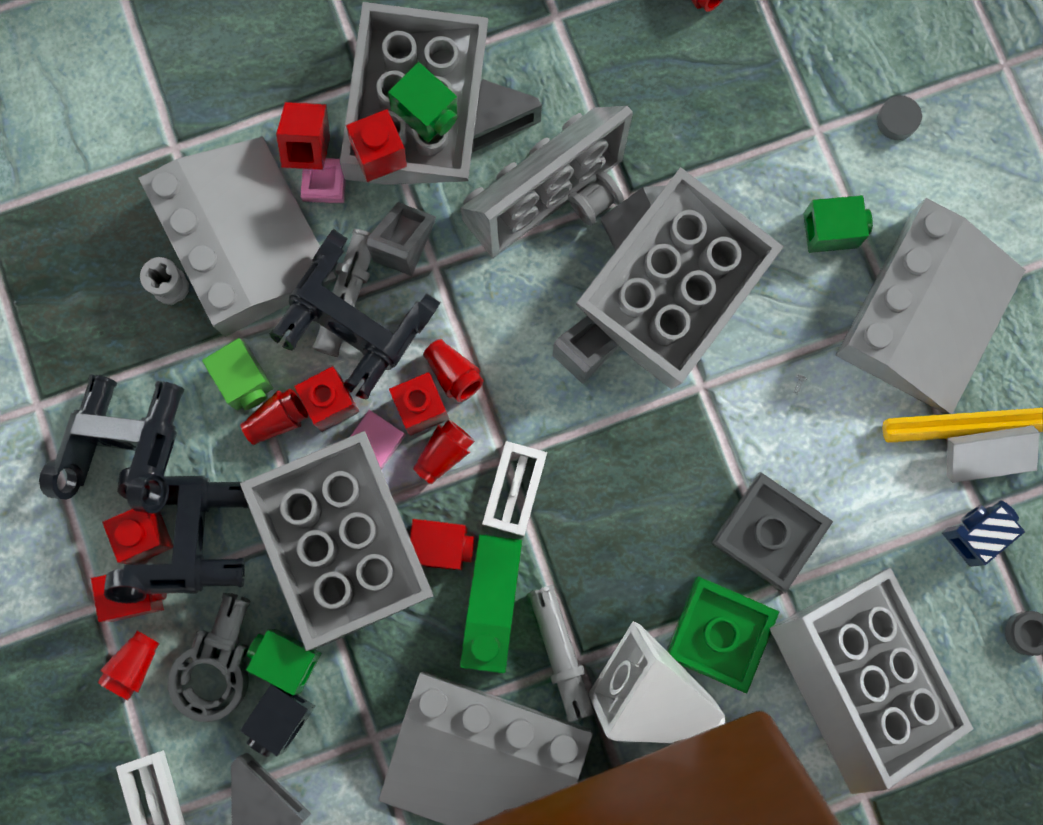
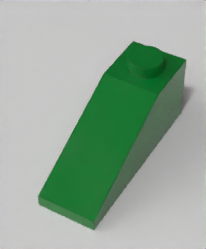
M479 534L460 668L498 673L506 672L522 540Z

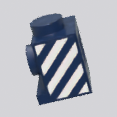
M1000 500L991 507L985 508L982 504L975 507L961 519L964 526L948 527L942 534L970 567L987 565L1023 535L1025 531L1017 522L1019 517L1015 510L1009 504Z

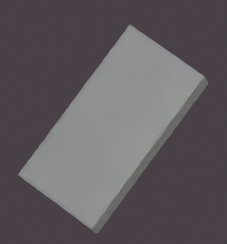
M1026 426L948 438L947 477L952 483L1037 471L1040 432L1034 426Z

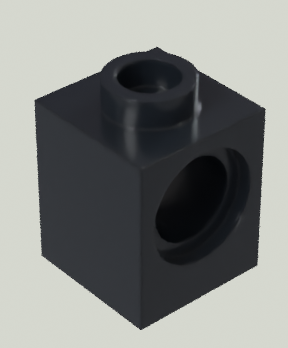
M271 684L240 732L249 737L247 744L256 752L266 757H269L271 753L279 756L286 752L315 708V705L299 694L293 696Z

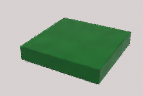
M697 576L666 651L680 665L747 694L770 638L771 631L769 628L775 625L780 611Z

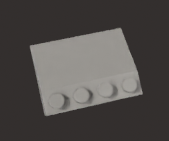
M368 2L362 3L340 156L344 180L367 182L351 147L346 125L388 109L405 148L407 167L367 183L393 185L468 181L488 18ZM418 62L457 95V121L446 134L440 136L437 133L429 143L391 110L388 91Z
M628 106L596 107L584 116L581 113L574 115L563 125L560 134L552 140L544 138L530 150L529 157L518 165L515 162L507 165L498 173L497 181L485 190L483 187L475 189L464 199V205L461 207L462 221L492 258L496 257L569 202L568 195L572 192L579 193L594 182L597 173L600 171L607 173L623 161L633 115L632 110Z
M263 137L178 158L139 177L213 327L224 337L289 305L290 294L312 265V259L320 245ZM333 271L322 286L337 280Z
M680 167L580 297L576 305L636 363L667 387L673 389L683 383L784 246Z
M925 198L909 215L836 356L944 414H952L1026 270L966 218Z
M365 431L240 483L306 651L325 646L434 596Z
M891 567L835 593L769 628L851 794L890 789L973 730Z
M423 671L419 673L379 801L445 825H472L495 816L506 809L515 808L577 783L593 733L590 728Z

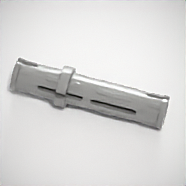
M353 229V235L343 263H338L335 271L339 275L333 290L335 295L344 299L353 307H355L362 283L368 282L370 274L367 272L372 257L366 245L371 233L361 229ZM321 325L316 342L312 348L321 353L338 357L343 339Z
M554 585L540 588V590L531 591L527 595L528 598L530 597L554 674L550 675L552 683H557L568 716L567 720L572 722L578 720V718H585L595 714V710L592 708L582 674L586 672L583 665H578L554 591L555 587Z

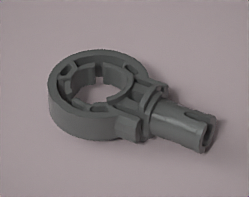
M223 593L222 602L212 631H198L191 649L181 654L170 669L168 676L170 698L174 706L184 716L200 722L219 720L232 712L245 697L249 676L244 659L248 646L245 644L238 646V634L247 607L251 601L243 596L238 600L237 594ZM217 648L222 649L220 655L216 654ZM191 657L193 661L188 663V659ZM207 663L214 665L225 675L227 688L221 698L210 701L198 697L192 687H188L185 690L182 689V685L191 681L192 670L197 664ZM234 689L236 690L235 695L228 706L222 709L213 710L214 707L219 706L228 697H230Z

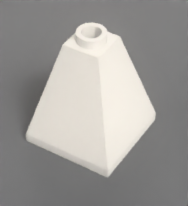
M634 621L588 693L606 737L614 741L674 743L725 723V715L714 698L640 624Z

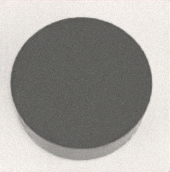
M894 96L888 99L877 115L879 130L883 135L892 140L909 138L922 121L920 106L916 101L907 96Z
M1022 611L1010 617L1005 627V637L1007 643L1014 651L1029 656L1043 654V614L1035 611Z

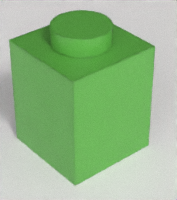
M240 338L202 360L227 404L237 411L241 408L244 410L255 408L267 399L265 394L274 389L249 346Z

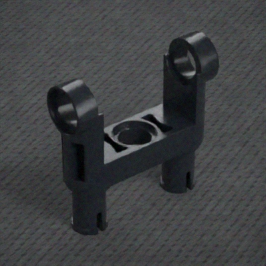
M333 229L313 257L312 265L290 294V307L277 326L270 332V337L278 344L285 333L290 330L291 332L285 339L282 347L292 351L311 322L319 323L364 355L350 377L344 382V386L352 393L361 379H363L364 383L355 396L366 400L385 370H391L396 367L417 333H421L441 302L426 293L420 302H415L393 334L322 285L338 264L337 261L343 254L344 250L342 249L348 238Z
M89 375V382L80 409L74 410V413L70 414L57 457L44 465L40 473V489L47 497L63 500L70 499L78 492L80 486H84L97 446L133 450L135 453L125 482V486H128L127 501L135 511L155 514L165 506L168 499L169 487L164 474L177 435L173 422L184 389L173 383L156 381L154 394L146 417H142L141 420L107 417L106 414L117 382L104 376ZM65 469L67 481L64 488L60 491L57 479L60 472ZM149 482L150 493L148 500L144 503L142 497L145 484Z
M130 467L123 469L119 473L117 492L125 499H127L128 486H125ZM205 475L164 476L169 487L168 499L165 505H177L172 564L124 565V569L113 570L106 575L104 596L113 602L131 604L143 601L146 598V594H197L198 591L203 590V587L208 586L244 587V558L204 559L202 555L206 512H209L210 508H249L240 485L242 482H210V479L205 478ZM149 482L145 484L142 497L144 503L148 500L150 493Z

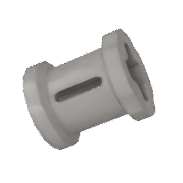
M600 171L596 174L594 182L579 193L572 192L568 195V200L579 218L585 224L591 226L596 222V216L612 204L619 205L622 203L624 197L612 177L605 171Z
M156 257L150 259L144 264L140 272L142 286L163 304L173 305L185 299L189 292L190 284L185 274L167 258ZM171 277V281L169 283L162 282L159 286L161 279L169 280V278Z

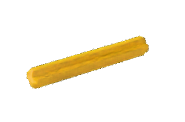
M1043 408L889 418L883 421V437L888 443L948 439L1026 426H1034L1039 432H1043Z

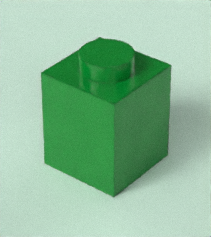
M420 62L388 91L391 110L428 143L437 133L440 136L446 134L457 121V95Z
M863 195L812 200L803 213L808 253L857 249L869 237L873 228L872 213L870 209H865Z
M268 629L265 635L259 633L252 642L247 652V657L251 661L246 671L294 696L301 693L322 653L316 649L306 651L304 643L278 629Z

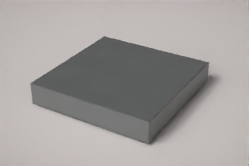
M759 472L711 544L784 594L788 591L833 521L762 472Z

